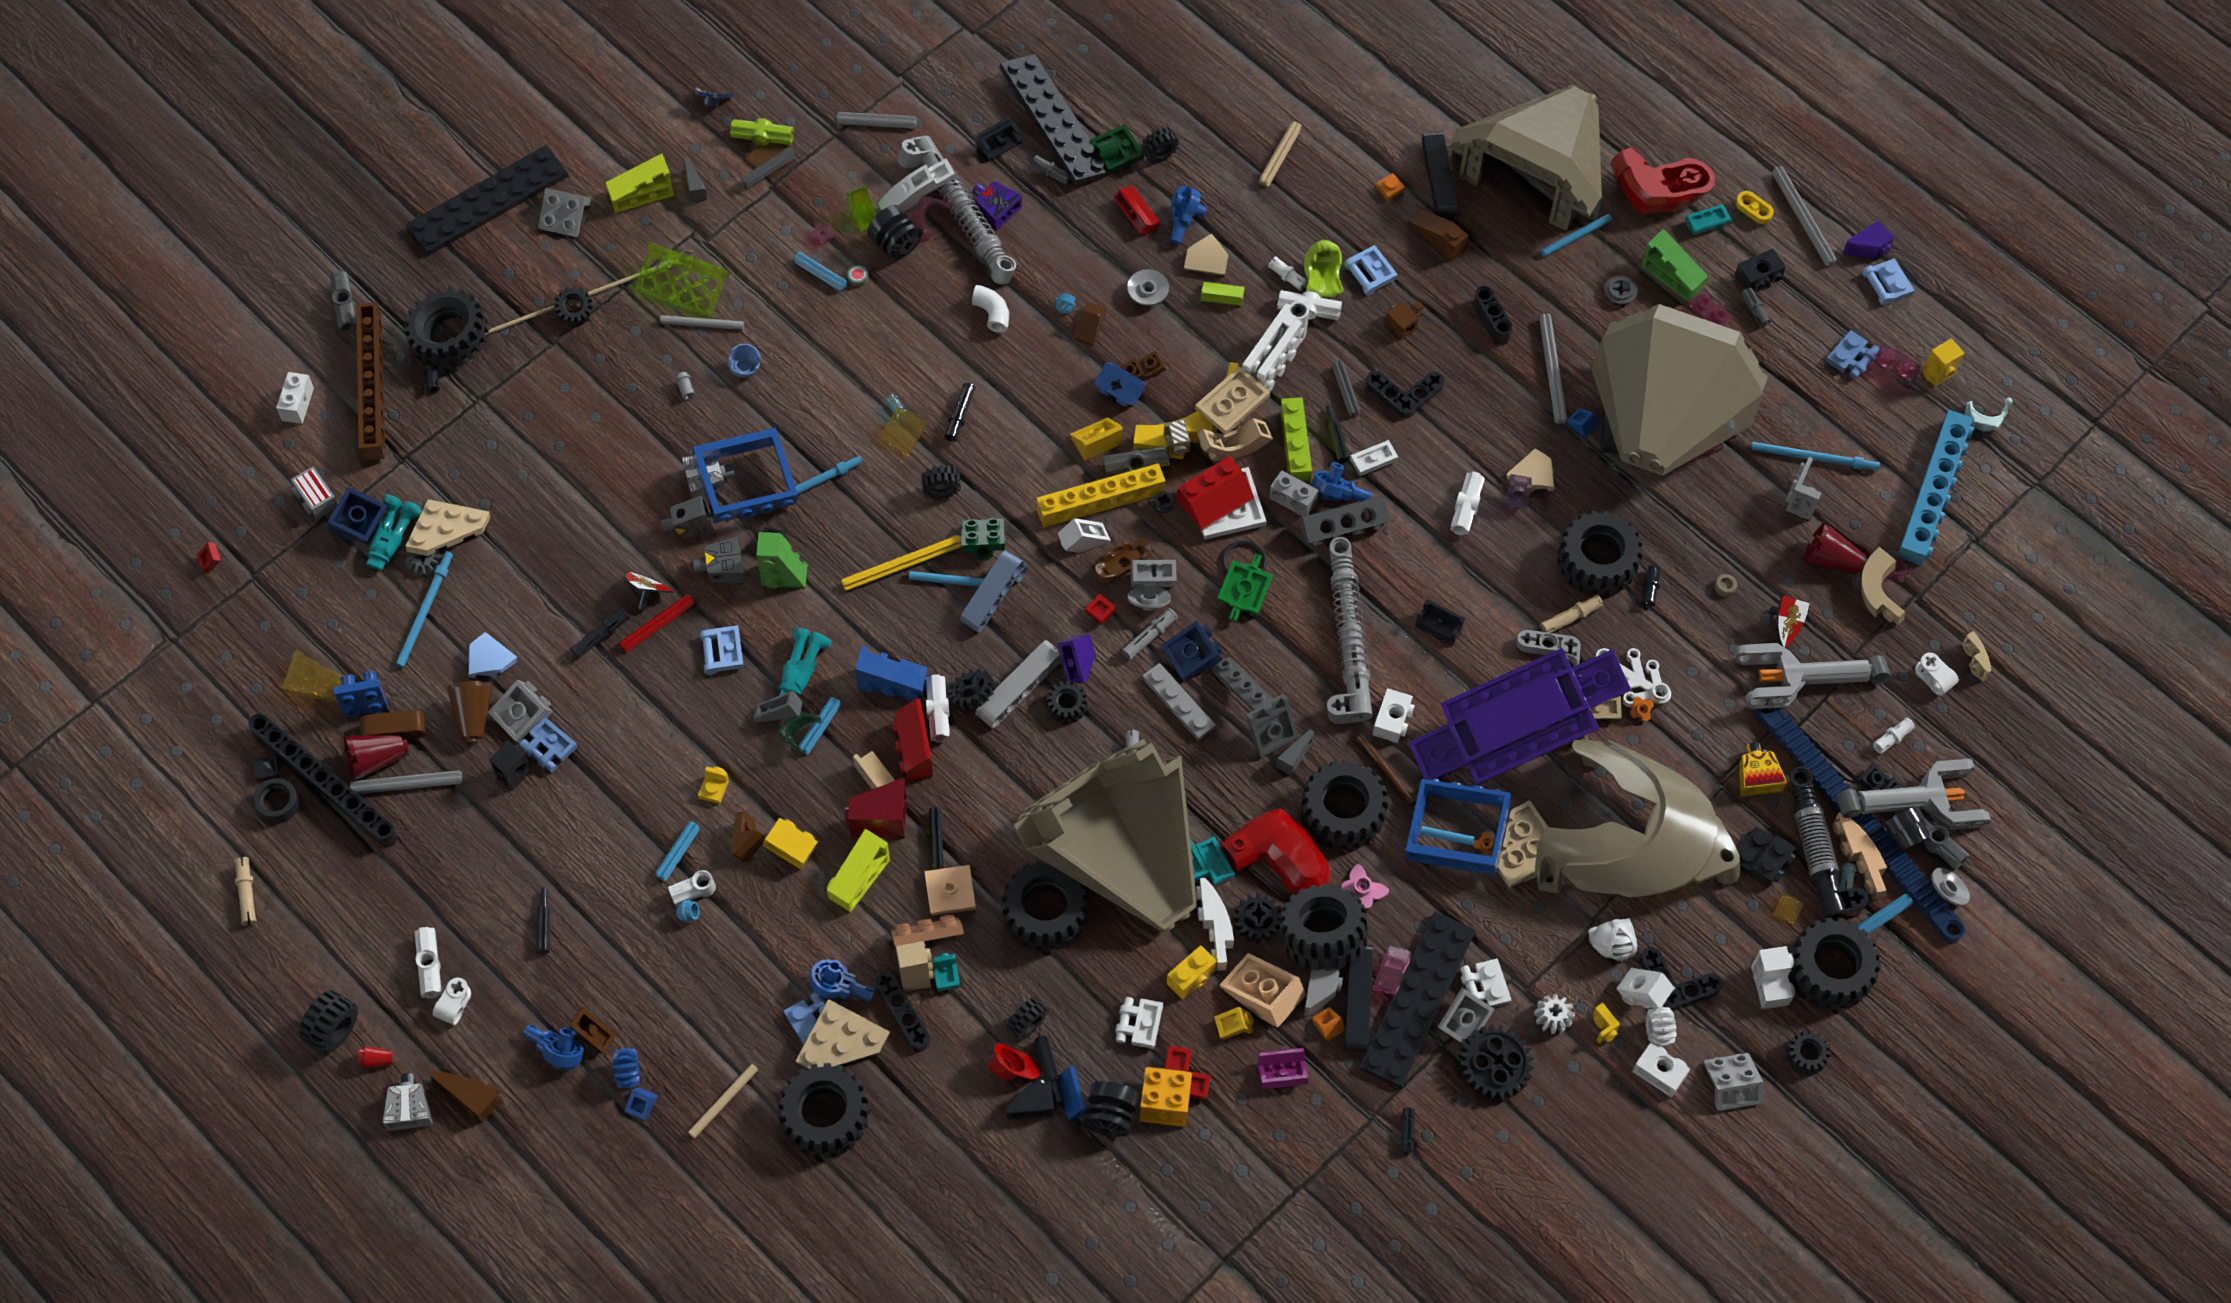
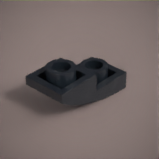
M1875 763L1871 764L1857 779L1869 791L1904 788L1895 778L1890 779Z

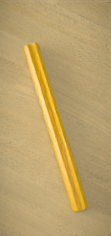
M960 535L951 537L841 580L842 586L845 591H849L961 548Z

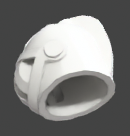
M1615 919L1589 930L1590 943L1606 958L1621 961L1637 952V939L1630 919Z

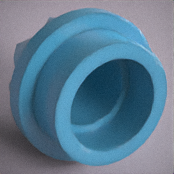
M1060 293L1059 297H1056L1055 300L1057 310L1062 314L1071 312L1076 305L1074 303L1076 298L1067 293Z
M684 900L677 906L676 915L681 921L690 923L699 917V906L695 901Z

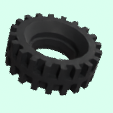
M448 287L447 292H442L440 288L436 289V294L430 295L429 292L426 293V299L423 301L418 299L415 302L417 307L408 310L410 318L404 319L407 327L403 329L408 343L418 359H422L424 364L429 365L432 362L438 368L441 364H444L446 368H451V363L456 362L458 366L462 365L463 359L468 358L471 360L474 351L480 352L482 350L480 343H486L487 341L484 333H489V327L486 324L488 320L478 301L474 299L471 293L466 295L463 289L459 288L455 292L453 287ZM448 318H461L465 321L463 331L454 339L444 343L433 342L430 339L434 327L441 321Z

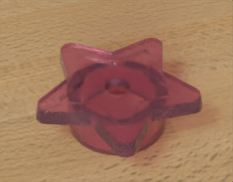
M816 222L815 230L809 234V237L815 238L820 245L836 238L835 234L831 231L832 223L822 225Z
M1900 557L1896 559L1895 569L1886 578H1895L1900 583H1903L1905 575L1911 573L1912 569L1908 568L1907 564Z

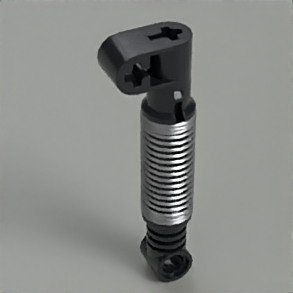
M1796 767L1790 774L1788 788L1792 792L1796 805L1794 817L1798 825V832H1800L1799 836H1801L1802 847H1804L1803 851H1805L1806 862H1808L1809 874L1812 881L1816 883L1824 917L1837 920V918L1861 915L1868 903V894L1859 887L1840 889L1837 878L1839 869L1824 818L1823 808L1817 803L1812 784L1813 775L1808 768ZM1801 778L1805 781V783L1799 784L1795 781V779ZM1843 898H1845L1846 904H1849L1847 909L1845 908Z

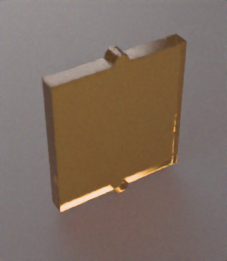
M762 140L758 146H754V150L745 158V161L757 168L786 149L777 143L769 142L766 145ZM785 165L769 174V176L774 178L781 169L785 168Z

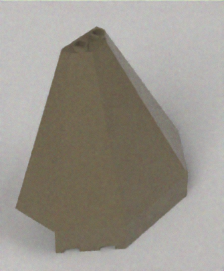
M1569 85L1567 88L1557 90L1456 129V133L1446 147L1452 149V153L1462 157L1459 179L1477 187L1481 181L1485 155L1487 153L1557 187L1549 223L1567 231L1577 214L1592 221L1597 220L1602 201L1599 111L1596 96L1577 88L1575 85Z
M1660 304L1653 306L1645 312L1640 311L1627 316L1624 320L1614 321L1609 324L1604 337L1601 339L1592 367V373L1622 462L1663 476L1752 426L1768 377L1758 366L1759 362L1752 350L1747 348L1741 332Z
M1142 739L1130 748H1124L1110 755L1108 759L1100 763L1098 761L1025 808L1024 813L1017 819L1018 822L1013 824L1028 852L1159 931L1167 932L1175 927L1174 923L1176 921L1188 918L1191 915L1190 911L1197 907L1181 755L1161 760L1153 744H1146L1145 740Z

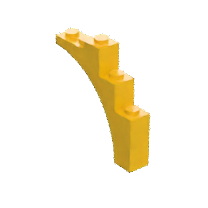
M1230 362L1226 378L1238 368V363ZM1198 411L1180 419L1185 420L1190 442L1200 443L1197 433L1203 429L1217 433V427ZM1164 424L1136 425L1133 449L1140 448L1145 450L1167 446L1163 435ZM1171 447L1168 448L1169 458L1184 459V454L1173 455Z

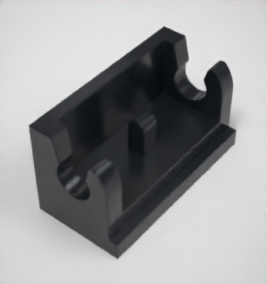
M1009 116L977 134L976 146L990 162L1021 144L1022 139L1018 135L1021 132Z
M1426 599L1422 611L1418 613L1415 627L1453 646L1463 630L1466 618Z

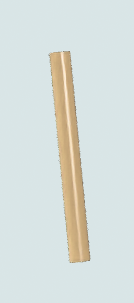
M751 1064L688 1131V1134L695 1139L758 1071V1068Z

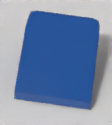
M1581 408L1567 420V424L1584 437H1587L1599 426L1596 414Z
M637 1087L631 1091L624 1112L647 1120L658 1096Z

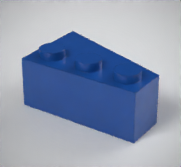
M861 646L855 668L858 688L865 692H881L886 696L897 695L908 700L919 698L923 700L926 678H928L927 667L904 659H900V662L888 659V654L881 652L879 656L867 652L868 647Z

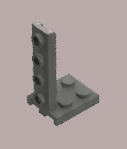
M1230 657L1221 660L1211 668L1214 675L1251 710L1250 713L1246 714L1256 753L1261 758L1298 738L1290 704L1284 694L1273 699Z

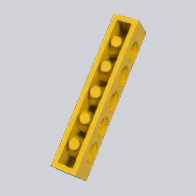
M1159 463L1037 497V512L1043 528L1073 520L1074 518L1077 519L1154 497L1159 492H1165V478Z

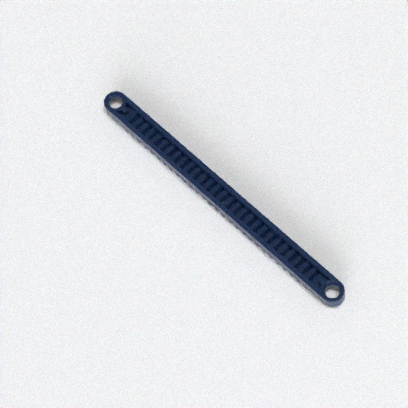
M1771 708L1772 711L1769 713H1764L1761 709H1754L1756 717L1797 766L1808 768L1813 775L1812 784L1837 813H1841L1836 795L1841 791L1850 789L1849 784L1844 783L1843 777H1839L1838 771L1833 770L1832 764L1827 762L1826 757L1821 755V751L1815 748V744L1810 742L1809 737L1804 735V731L1798 728V724L1794 723L1792 717L1788 716L1782 708ZM1872 813L1859 814L1852 817L1851 819L1864 830L1877 847L1887 867L1886 872L1901 890L1912 898L1913 904L1946 942H1958L1965 933L1963 922L1948 906V902L1943 900L1942 896L1937 893L1935 887L1931 886L1930 880L1925 879L1924 873H1920L1919 867L1913 864V860L1907 857V853L1901 850L1895 840L1890 837L1888 831L1884 830V826L1878 823L1876 817L1872 816ZM1947 926H1955L1958 929V935H1950L1947 932Z

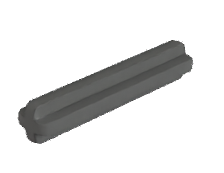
M787 148L743 176L741 179L744 186L747 188L793 160L795 158L793 151Z
M1341 360L1335 361L1332 368L1348 414L1351 417L1360 414V408L1345 365Z

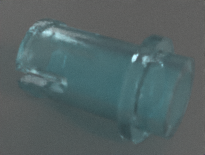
M890 394L885 398L886 408H890L899 421L908 417L910 412L900 402L898 395Z
M1844 863L1839 869L1841 872V890L1845 889L1846 884L1847 888H1853L1854 878L1858 873L1854 864Z

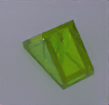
M862 186L847 193L848 210L861 232L868 229L869 224L877 215L867 187Z

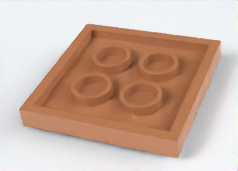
M946 915L940 917L941 921L932 922L931 919L917 921L918 925L909 926V923L895 925V929L891 930L894 946L963 934L962 924L958 917Z

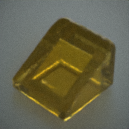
M1783 893L1773 915L1794 925L1804 902Z

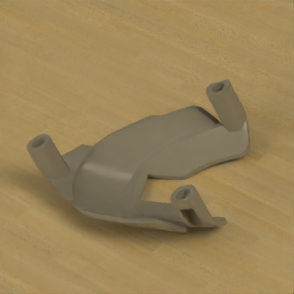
M1587 736L1574 740L1572 744L1573 751L1581 756L1584 765L1594 768L1601 766L1614 778L1620 789L1654 804L1644 834L1615 822H1606L1597 827L1587 829L1551 827L1545 829L1539 839L1535 862L1537 885L1540 891L1559 893L1563 887L1561 867L1564 868L1563 871L1576 888L1582 891L1619 894L1625 897L1660 894L1676 890L1692 880L1701 883L1713 877H1716L1723 884L1737 882L1740 877L1739 853L1720 818L1716 816L1711 802L1697 786L1663 764L1616 742L1608 740L1607 744L1601 741H1591ZM1552 878L1553 882L1548 883L1546 880Z

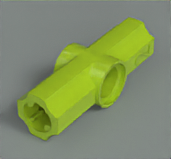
M734 119L731 123L730 135L732 138L752 140L753 143L760 146L768 145L769 142L791 145L794 129L789 126L774 125L767 119H757L755 122Z

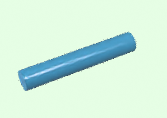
M1422 826L1420 835L1468 845H1473L1474 836Z

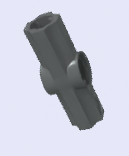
M340 270L333 272L329 277L339 330L348 333L353 332L357 328L355 304L352 299L348 273Z
M1167 446L1145 450L1135 448L1130 452L1104 456V463L1107 475L1133 471L1158 463L1160 467L1169 466L1170 458ZM1139 457L1143 462L1135 464L1132 462V459Z
M1923 814L1924 821L1927 824L1925 826L1930 835L1929 838L1923 841L1925 848L1931 853H1937L1954 869L1959 868L1968 859L1969 854L1949 837L1946 828L1936 826ZM1933 838H1938L1941 842H1937Z

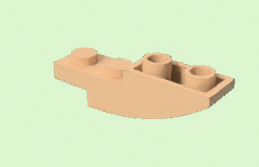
M1838 813L1833 822V830L1840 838L1841 851L1843 855L1847 856L1848 862L1857 860V869L1860 874H1863L1865 890L1871 895L1872 900L1881 899L1886 891L1881 878L1887 868L1877 847L1864 830L1851 818H1843L1841 813Z

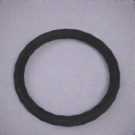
M1241 540L1234 542L1223 552L1222 565L1226 573L1229 570L1226 563L1227 554L1232 548L1239 545H1249L1256 548L1263 558L1261 570L1264 572L1266 569V553L1258 544L1252 541Z

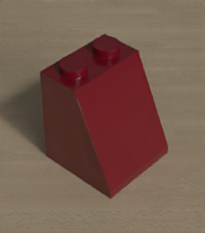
M905 779L895 780L849 798V807L845 806L844 818L846 820V829H850L851 837H860L864 830L867 829L879 838H905L907 805Z

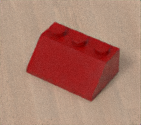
M1231 456L1182 484L1177 490V501L1201 531L1254 499L1243 471Z
M919 698L896 711V721H892L893 733L899 736V740L895 741L897 754L902 753L903 760L899 761L901 774H906L907 781L933 777L931 753Z

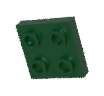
M1125 124L1090 139V144L1094 147L1096 153H1099L1102 157V161L1109 174L1144 159V152Z
M969 519L961 521L962 552H974L976 559L987 561L993 556V551H1005L1004 519Z

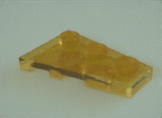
M296 650L282 689L287 693L337 702L334 695V687L342 686L340 679L342 675L332 669H327L320 665L318 661L304 656L302 652Z

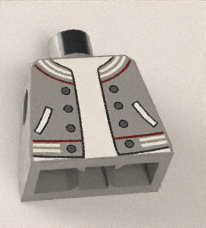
M683 457L682 461L692 499L702 496L704 499L705 494L693 457ZM718 459L705 461L714 493L723 491L725 489L723 478L735 475L732 463L719 465Z
M411 1073L400 1074L399 1086L388 1088L383 1124L388 1131L433 1125L425 1089L420 1083L414 1084V1077Z

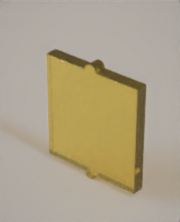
M897 406L879 439L890 444L893 449L897 448L910 455L928 423L917 418L913 412L909 413Z

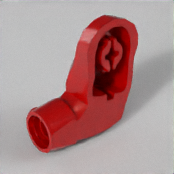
M1628 148L1616 154L1610 163L1624 194L1632 206L1644 215L1659 212H1675L1703 198L1715 184V176L1712 170L1705 163L1695 158H1685L1672 164L1652 168L1648 166V163L1636 149Z
M1282 809L1268 811L1250 820L1240 830L1237 829L1220 843V848L1232 869L1239 871L1257 863L1258 859H1266L1270 867L1280 876L1288 891L1295 896L1303 888L1307 890L1312 885L1319 887L1322 884H1329L1332 877L1330 866L1313 836L1305 827L1296 822Z

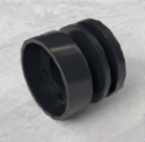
M891 205L881 210L873 218L867 230V235L870 239L881 247V250L893 261H898L909 255L917 247L923 235L922 229L912 219H909V216L898 205Z
M1109 1081L1092 1083L1088 1102L1091 1105L1086 1107L1083 1125L1089 1130L1112 1137L1130 1135L1131 1124L1134 1118L1130 1113L1136 1111L1139 1094L1136 1090L1120 1083Z

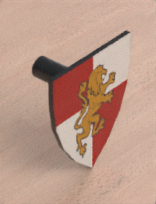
M632 572L626 574L625 579L632 586L631 590L640 596L637 608L640 610L646 609L651 591L674 593L670 588L650 578Z
M1781 595L1779 606H1771L1769 612L1772 615H1777L1775 631H1778L1780 643L1785 648L1799 634L1808 612L1809 603Z

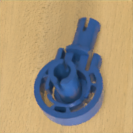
M1181 186L1171 199L1173 216L1171 223L1174 226L1169 242L1176 245L1182 244L1185 229L1191 226L1192 217L1194 215L1200 219L1204 217L1207 207L1199 204L1200 192L1189 186Z
M1336 462L1331 463L1329 472L1317 471L1311 483L1312 487L1319 490V497L1328 501H1340L1342 499L1345 501L1350 499L1363 501L1371 499L1373 495L1372 491L1356 487L1354 481L1348 482L1341 478L1344 466Z
M826 959L817 962L809 976V984L812 990L824 998L833 999L841 997L847 999V996L850 997L852 995L870 1003L875 991L874 988L856 982L855 975L848 973L845 966L837 960Z
M533 1024L525 1028L523 1036L536 1043V1049L542 1052L543 1058L555 1068L572 1071L582 1060L584 1048L579 1041L573 1039L574 1030L562 1028L558 1035L552 1031L543 1032Z

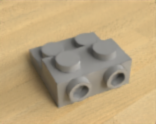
M516 680L488 711L500 726L519 743L544 717L548 718L553 712L549 708L551 703L543 696L538 697L535 694L537 691L536 687L529 681L525 683Z

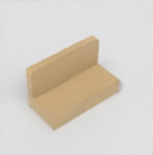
M873 751L862 758L858 754L853 756L854 767L871 789L895 781Z

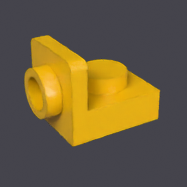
M706 767V776L698 797L699 799L720 805L729 783L727 772L720 767Z
M1601 1003L1595 1008L1593 1013L1596 1025L1600 1029H1604L1597 1037L1599 1044L1605 1040L1607 1042L1613 1040L1618 1035L1617 1031L1620 1023L1608 1008Z
M1240 1007L1214 1017L1220 1038L1223 1040L1242 1032L1248 1034L1253 1032L1252 1025L1254 1022L1250 1012Z

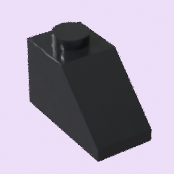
M1035 1080L1031 1084H1027L1007 1107V1120L1054 1116L1051 1082Z

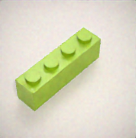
M1303 397L1281 399L1280 415L1288 474L1306 484H1310L1312 466Z

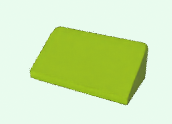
M1204 282L1201 301L1242 306L1245 287Z

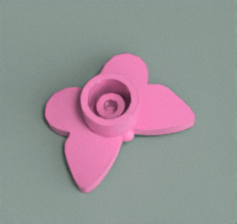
M1356 864L1349 876L1350 880L1343 882L1341 886L1342 890L1348 889L1353 892V895L1358 896L1366 909L1372 907L1373 900H1381L1389 894V889L1383 884L1372 883L1363 867L1359 864Z

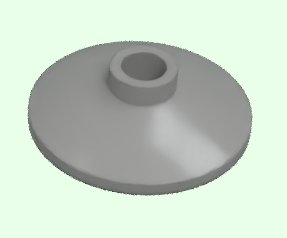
M1151 269L1136 272L1128 282L1130 297L1138 304L1145 306L1159 304L1167 297L1169 292V283L1166 277L1160 272Z
M1138 587L1128 593V601L1144 610L1152 611L1155 608L1169 604L1171 595L1168 591L1158 587Z
M1937 868L1932 872V883L1943 899L1957 906H1964L1969 902V891L1956 874L1944 868Z

